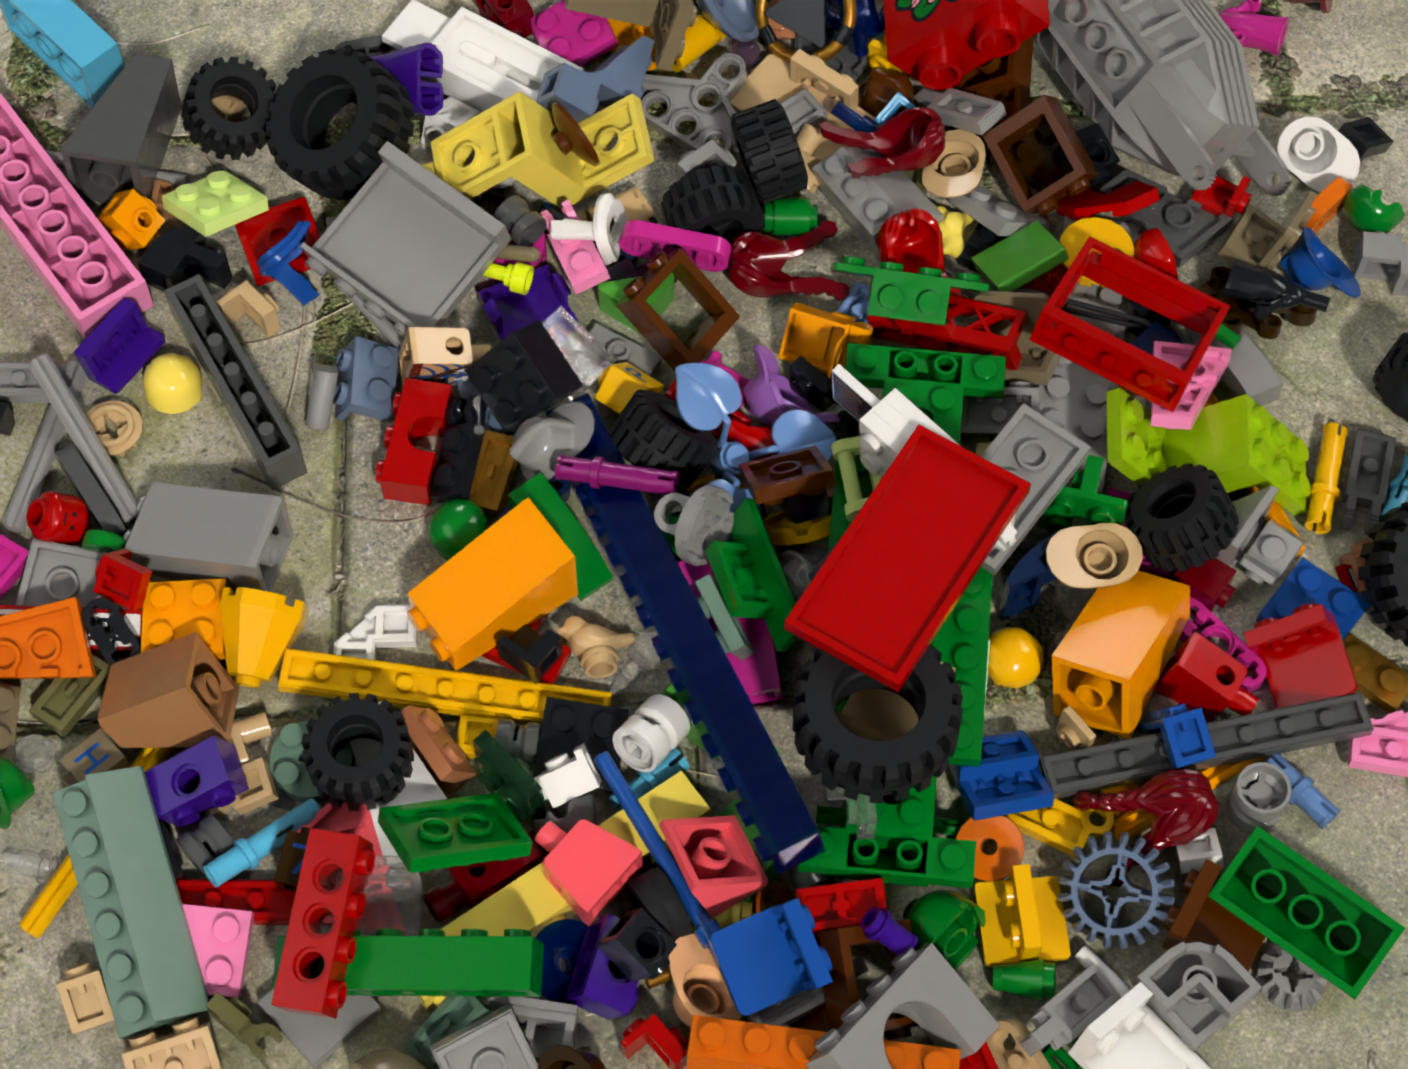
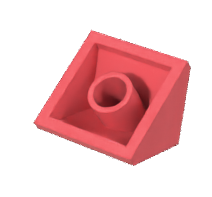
M736 815L661 821L659 825L691 893L712 917L717 916L758 892L768 884L769 880Z

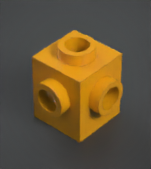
M134 189L116 193L97 217L118 246L126 251L140 248L147 249L152 241L160 235V232L157 230L165 222V219L157 212V206L147 197L140 196Z

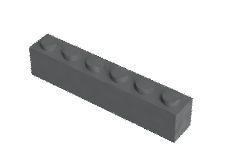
M200 274L164 290L175 321L271 489L274 490L308 473L298 443Z

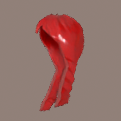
M906 209L904 212L901 211L890 216L883 223L877 240L880 262L903 264V272L918 274L919 267L942 270L941 277L950 278L946 275L943 263L942 232L938 222L923 209ZM950 288V295L966 298L962 296L960 290ZM968 311L962 313L963 317L976 315V313ZM895 319L894 325L899 331L910 330L913 321Z

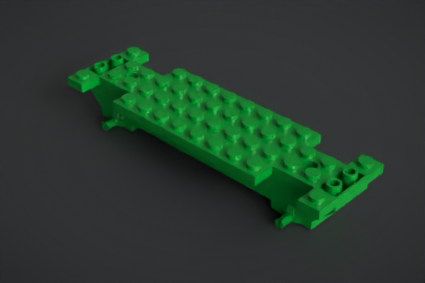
M848 343L845 369L865 387L883 388L882 399L896 388L960 445L963 396L1002 399L1006 357ZM856 455L854 460L862 497L869 498L873 492L869 471L862 464L860 455ZM836 461V485H834L828 552L852 523L846 519L844 505L847 503L838 461ZM982 567L979 568L930 644L942 653L941 662L950 663L952 667L956 668L954 683L961 686L963 696L961 704L963 713L958 742L954 755L949 758L948 764L980 767L982 754L993 574ZM850 695L837 705L835 711L842 712ZM932 775L931 786L921 792H917L914 787L911 788L909 797L902 799L898 804H887L884 801L883 803H870V796L858 794L857 800L846 797L842 808L817 805L816 823L841 825V828L802 825L798 872L839 875L841 879L860 881L882 878L884 883L928 887V884L972 888L974 883L976 841L933 837L934 834L957 837L960 830V819L935 817L937 777Z

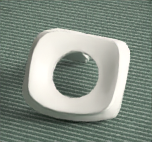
M611 193L601 194L595 204L593 221L551 220L552 240L595 241L605 267H611L619 261V240L623 225L627 222L625 209L621 201L614 198ZM612 218H613V219H614V225H613V227H612V229H611V231H610V234H609L610 223H611V220H612Z

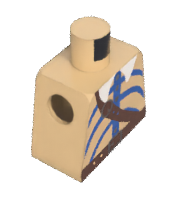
M408 327L398 353L402 390L405 378L450 384L452 386L457 385V380L463 379V382L467 381L468 375L464 370L490 351V344L471 345L470 333L466 328Z

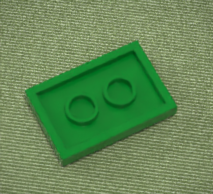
M499 792L381 807L379 809L378 823L409 873L428 872L434 869L455 866H469L471 864L497 860L506 861L511 858L530 856L533 841Z

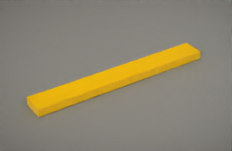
M289 648L285 649L278 682L280 692L332 699L340 696L341 700H349L350 693H358L360 699H365L368 693L376 695L378 702H382L385 699L392 704V707L405 708L407 705L430 708L436 713L461 716V714L511 719L517 724L524 725L528 722L542 723L547 697L611 707L612 692L540 682L535 684L532 681Z

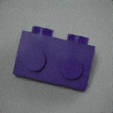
M124 297L92 333L81 342L74 351V354L89 380L117 394L161 348L166 340L161 333L147 326L136 303Z

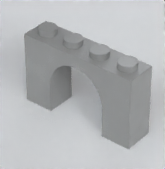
M933 943L916 951L911 946L891 962L895 969L889 975L884 973L867 987L866 991L869 993V996L864 1002L861 1000L857 1001L841 1015L840 1018L844 1023L839 1029L833 1028L817 1040L814 1047L818 1051L810 1058L806 1066L809 1069H892L887 1059L883 1042L885 1024L891 1013L902 1014L915 1021L936 1046L961 1049L960 1059L976 1053L1000 1025Z

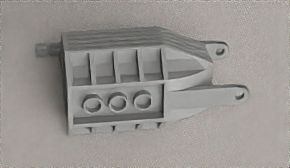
M1048 0L1050 26L1035 34L1034 42L1094 124H1099L1113 148L1175 176H1181L1185 182H1188V185H1191L1190 188H1194V190H1207L1208 187H1211V184H1214L1213 180H1216L1215 176L1217 175L1215 173L1231 155L1238 157L1259 187L1264 188L1263 191H1266V194L1279 196L1286 193V190H1289L1288 187L1291 186L1289 183L1292 182L1290 180L1292 178L1290 177L1291 173H1288L1289 169H1286V164L1258 129L1259 114L1249 80L1242 44L1208 0ZM1277 173L1280 177V182L1275 187L1272 183V178Z

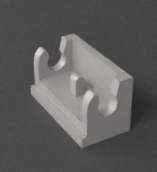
M490 997L489 1007L493 1012L507 1004L510 1006L535 1059L540 1060L541 1055L548 1047L557 1044L574 1048L579 1023L578 1005L526 997Z

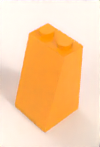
M528 497L409 591L407 594L411 609L407 611V615L418 632L425 630L432 640L429 641V644L437 658L441 662L448 660L454 670L457 671L496 647V640L502 634L507 638L512 637L522 626L531 625L577 596L575 556Z
M1138 570L1126 582L1106 588H1097L1052 654L1053 715L1060 717L1062 710L1070 705L1089 727L1126 739L1131 738L1190 616V586Z

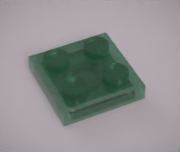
M487 730L482 732L473 740L476 754L474 762L479 769L477 778L490 793L498 791L507 801L506 804L520 823L525 820L532 827V819H545L546 810L542 787Z

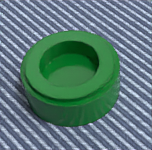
M97 529L86 531L82 543L83 548L108 553L124 549L125 546L123 537Z

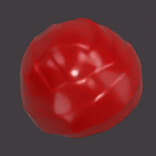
M1156 227L1142 232L1134 243L1133 258L1178 280L1175 258L1162 232Z

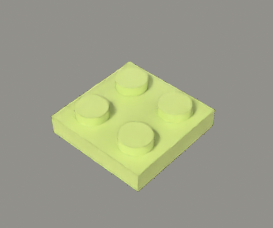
M226 170L212 172L206 178L191 184L180 185L176 190L162 195L163 208L205 237L269 210L268 198Z

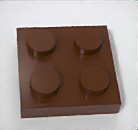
M816 445L738 464L741 479L756 504L777 505L784 502L786 497L798 494L813 496L824 492L826 487L836 485L834 471Z

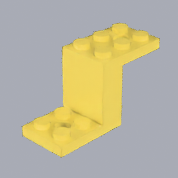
M520 91L430 142L436 176L469 200L512 177L561 209V202L569 199L571 205H574L655 160L641 99L633 93L578 123L598 155L600 164L596 167L586 163L572 151L564 155L552 138V136L558 133L552 113ZM618 136L617 144L608 151L612 139ZM475 152L473 161L466 166L470 159V154Z

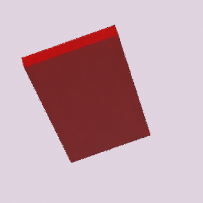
M918 424L784 621V629L899 693L1030 492L1031 483Z

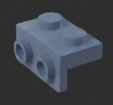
M355 336L345 348L339 350L335 360V366H337L339 371L338 383L336 384L333 404H336V419L344 420L351 412L388 422L394 416L393 401L396 391L398 348Z

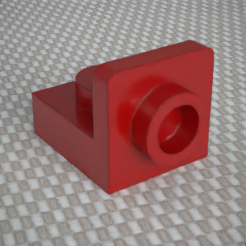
M125 548L103 554L96 567L95 574L97 578L93 592L132 611L141 609L144 604L152 570L131 561L132 552Z

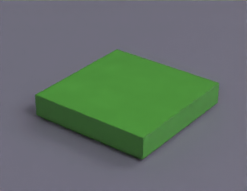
M1036 220L971 259L975 268L996 291L1012 292V290L1022 287L1067 261L1069 257L1065 248Z

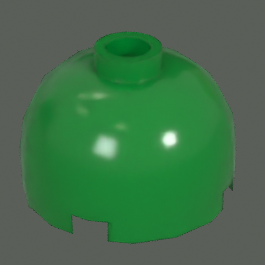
M935 890L920 898H916L907 905L903 913L904 919H910L912 932L918 937L915 951L933 943L954 970L975 949L979 941L973 935L977 924L984 928L986 922L984 910L966 896L952 890Z

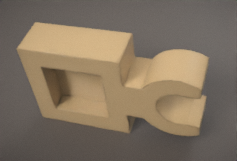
M261 757L242 765L249 789L237 795L235 801L231 804L205 811L206 816L211 813L216 819H221L227 815L232 806H234L236 812L242 815L279 799L268 762Z

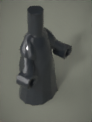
M1238 259L1233 264L1223 296L1256 303L1253 316L1261 320L1267 319L1270 314L1279 309H1290L1297 305L1326 312L1330 302V297L1307 291L1298 282H1291L1272 270L1247 264Z

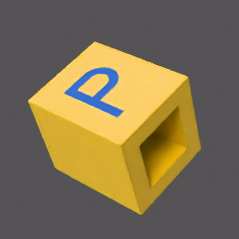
M628 362L611 364L599 377L598 386L600 388L595 399L620 414L637 390H648L661 394L665 385Z

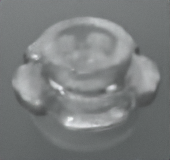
M31 734L22 738L17 744L15 759L19 762L18 767L22 772L27 774H33L36 771L43 773L53 765V757L56 756L57 751L51 740H46L41 735ZM38 752L40 755L38 758H32L33 753Z

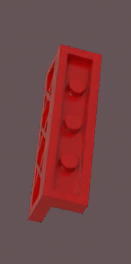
M949 295L948 307L950 309H947L946 321H949V323H945V326L913 322L910 330L899 331L894 325L895 319L870 315L867 317V321L873 327V333L877 339L924 350L1006 357L1005 368L1017 371L1022 359L1017 342L1028 319L1025 311ZM968 311L976 313L979 319L966 327L955 325L952 318ZM1002 319L1013 321L1007 337L991 333L988 326Z

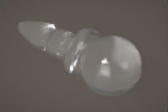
M655 632L641 634L635 641L634 650L626 653L630 661L621 668L619 674L614 676L607 692H612V696L627 688L629 682L634 680L640 673V670L648 673L651 669L650 664L660 662L666 654V643L663 637Z

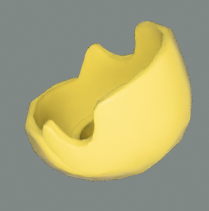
M177 353L159 355L152 359L150 364L146 366L143 376L146 400L158 412L176 414L188 411L202 397V375L199 366L189 356Z

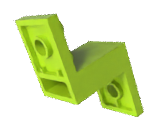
M1121 387L1106 392L1107 462L1138 486L1143 481L1150 480L1152 478L1151 475L1157 472H1164L1168 467L1176 465L1178 468L1183 464L1191 463L1195 467L1200 464L1206 466L1208 470L1212 469L1216 473L1227 493L1256 485L1261 490L1272 485L1279 489L1274 501L1289 513L1296 516L1308 512L1307 497L1310 496L1311 487L1306 477V461L1309 459L1306 443L1247 394L1203 407L1191 430L1150 426V410L1137 399H1134Z

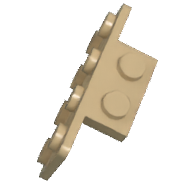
M801 49L791 57L790 63L778 58L774 54L767 55L747 77L743 87L730 102L734 110L740 112L773 99L782 103L806 87L828 112V118L824 122H828L841 129H851L865 133L876 131L880 127L874 121L876 117L858 107L859 85L850 76L843 73L839 74L826 66L819 57L815 55L810 56ZM819 125L815 127L816 129L821 131ZM822 138L812 156L822 161L842 146H848Z

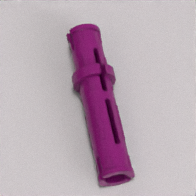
M560 454L557 462L561 463V465L556 464L555 466L556 480L587 483L594 489L608 486L667 495L677 493V489L674 486L678 487L679 471L605 462L604 457L595 456L591 460Z

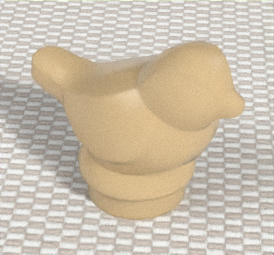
M577 616L568 618L562 627L557 630L559 635L569 641L572 653L580 658V665L585 670L586 676L594 679L605 678L614 674L617 670L618 661L616 651L635 642L634 633L618 634L603 626L588 624Z

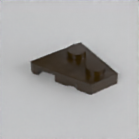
M1048 121L1015 142L1009 148V152L1027 185L1038 192L1065 176V171L1053 153L1060 143Z

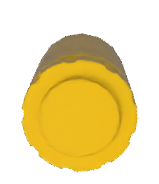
M698 13L693 26L686 29L683 54L681 58L675 59L672 70L675 72L682 71L726 38V35L715 28L705 16Z

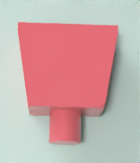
M586 819L579 820L568 833L552 821H549L540 829L535 837V842L549 852L542 862L545 878L588 926L593 923L626 886L627 882L642 868V851Z

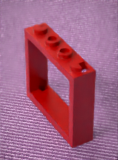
M1089 236L1041 311L1029 340L1174 412L1216 336L1230 305ZM1093 248V249H1095V250L1101 252L1102 254H1100V253H1098V252H1096V251H1094V250H1092V252H1091L1090 254H1089V252H1090V250ZM1084 276L1201 334L1184 368L1181 370L1063 311V307L1082 277Z

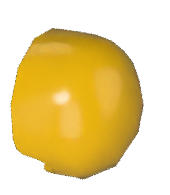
M1005 627L989 636L988 675L995 685L1018 689L1031 684L1043 670L1045 660L1043 649L1034 635L1027 630L1019 627Z

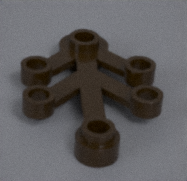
M1223 266L1213 268L1210 280L1196 289L1209 296H1213L1218 291H1225L1231 269ZM1213 297L1230 305L1222 324L1236 334H1241L1242 325L1245 324L1257 331V334L1265 339H1275L1280 335L1282 320L1272 314L1265 320L1255 318L1253 312L1256 303L1227 297ZM1297 305L1290 309H1279L1273 313L1285 314V319L1293 325L1309 326L1315 322L1317 310Z

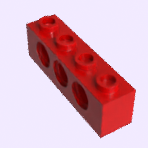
M310 828L271 1005L285 1011L333 1019L337 1018L338 1009L343 1007L347 997V984L344 982L348 964L353 962L357 949V941L354 937L357 920L363 917L366 908V896L363 893L367 876L372 874L375 866L374 844L360 835ZM343 870V882L338 888L331 890L330 880L336 872ZM333 914V927L327 933L322 934L320 926L323 919ZM323 958L325 963L324 970L318 977L313 979L311 976L312 965L316 960Z

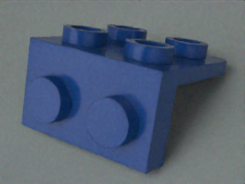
M798 898L781 902L711 933L708 938L710 948L734 1006L742 1016L751 1015L804 990L818 989L833 982L829 973L832 970L830 957L823 946L818 947L812 932L815 929L813 916L805 904H800Z

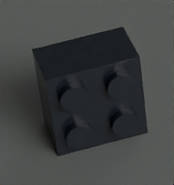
M541 320L512 332L464 370L506 435L515 433L520 424L526 419L544 416L583 386Z

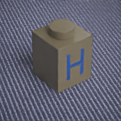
M100 728L59 759L67 773L62 777L63 782L67 786L85 780V774L130 767L126 757Z

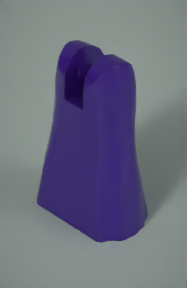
M422 43L370 57L396 76L400 83L406 87L410 94L409 101L413 103L414 114L432 116L436 115L443 108L442 84L420 81V79L442 78L443 54L436 45Z

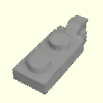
M923 88L914 96L918 107L934 110L942 118V124L981 136L990 131L998 121L1006 116L1002 102L949 88L943 94Z
M1092 963L1034 1012L1035 1015L1030 1018V1021L1036 1029L1029 1033L1019 1044L1029 1057L1038 1050L1043 1049L1047 1044H1050L1054 1051L1060 1047L1063 1048L1121 997L1096 965Z

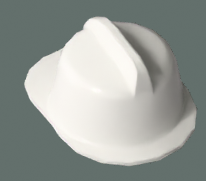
M1305 116L1296 119L1287 125L1279 136L1277 151L1280 158L1286 164L1287 169L1307 186L1320 193L1340 176L1352 184L1359 173L1360 159L1357 149L1338 130L1319 117Z

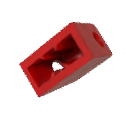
M1194 632L1171 655L1154 689L1155 692L1179 704L1185 703L1186 707L1191 710L1202 708L1205 717L1219 714L1226 708L1241 716L1252 713L1259 700V697L1241 687L1248 673L1247 668L1197 632Z

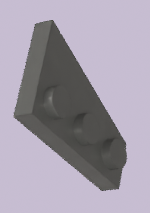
M1125 169L1104 185L1099 192L1106 195L1135 181L1157 187L1160 200L1130 215L1120 217L1127 223L1135 224L1140 229L1139 234L1150 228H1158L1168 242L1178 268L1228 230L1233 221V218L1222 213L1218 217L1201 209L1202 204L1192 199H1189L1188 202L1169 194L1167 187L1128 169Z

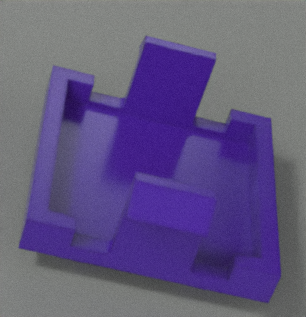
M548 264L534 269L533 281L527 295L511 292L509 287L503 285V282L478 291L479 299L501 341L512 332L538 320H541L547 331L553 329L556 337L579 329V321L568 305V295L572 293L563 276L558 273L553 274Z

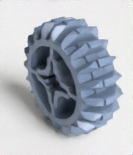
M1105 832L1103 834L1105 846L1100 847L1096 838L1091 836L1087 838V844L1091 850L1090 853L1087 854L1082 847L1076 846L1073 852L1081 861L1078 864L1068 859L1063 862V866L1073 872L1072 877L1066 875L1058 877V883L1070 886V891L1059 893L1057 897L1058 901L1072 900L1073 906L1065 909L1062 914L1064 918H1068L1077 913L1081 918L1072 927L1075 932L1080 931L1085 924L1092 928L1086 938L1088 942L1092 943L1096 939L1098 932L1105 934L1102 942L1104 948H1110L1113 936H1119L1121 949H1127L1129 946L1128 934H1133L1135 941L1140 945L1145 942V936L1141 930L1143 927H1146L1153 935L1160 931L1157 924L1152 921V918L1155 916L1165 921L1168 912L1159 908L1160 903L1173 905L1175 897L1162 894V889L1174 887L1175 881L1170 878L1160 879L1159 874L1166 872L1170 865L1168 862H1164L1157 867L1154 866L1152 860L1160 853L1157 848L1152 849L1147 856L1140 852L1146 843L1144 838L1140 837L1136 841L1134 848L1128 846V832L1121 833L1119 845L1113 843L1111 832ZM1115 854L1114 864L1108 877L1093 879L1083 877L1086 868L1093 860L1104 855ZM1128 857L1139 863L1146 871L1152 890L1137 886L1129 880L1127 876ZM1120 868L1119 880L1124 882L1121 887L1126 886L1128 892L1132 893L1121 895L1115 903L1113 912V900L1108 897L1111 893L1106 894L1105 888L1095 886L1111 885L1117 877L1118 869ZM1081 890L1097 895L1103 900L1105 905L1104 922L1089 912L1083 902ZM1140 901L1150 903L1147 912L1140 919L1130 924L1117 925L1118 916L1123 904L1127 902L1139 903Z

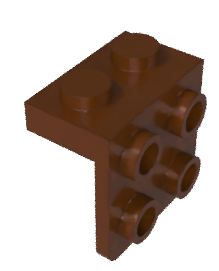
M1206 859L1200 872L1191 868L1180 890L1187 895L1182 907L1175 904L1172 905L1162 925L1169 932L1161 947L1169 950L1183 941L1184 943L1202 942L1213 946L1218 944L1232 954L1249 971L1265 936L1208 897V894L1217 883L1215 880L1222 866Z

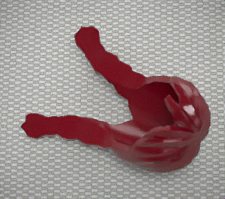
M911 107L899 112L897 116L891 118L873 132L865 133L851 129H841L828 122L819 123L823 138L837 144L847 145L848 147H858L862 150L872 149L886 157L864 158L857 163L847 164L848 172L852 174L853 179H860L861 176H878L882 173H891L892 171H910L925 168L933 164L945 148L946 131L944 130L945 125L942 124V118L934 110L926 107Z
M826 220L813 232H807L800 237H793L787 241L779 240L757 231H746L736 236L731 243L732 250L727 266L729 278L735 287L747 295L766 298L789 293H802L805 296L812 294L817 296L825 293L827 296H832L840 301L850 294V287L845 283L835 282L824 277H790L780 271L787 260L803 256L807 251L813 250L818 243H822L824 239L834 237L838 231L836 222Z
M1190 768L1165 770L1152 777L1143 786H1137L1132 790H1121L1116 794L1105 793L1101 796L1091 795L1087 791H1080L1072 799L1075 803V809L1078 811L1093 809L1105 812L1117 811L1127 813L1143 809L1154 815L1155 819L1152 823L1151 831L1142 836L1146 843L1140 852L1146 856L1154 848L1161 851L1164 847L1189 843L1205 833L1218 816V801L1212 791L1209 779L1202 773ZM1129 857L1127 873L1131 870V867L1140 865ZM1112 867L1107 871L1106 877L1110 875ZM1120 868L1118 869L1117 877L1110 886L1119 888L1124 884L1122 880H1119Z

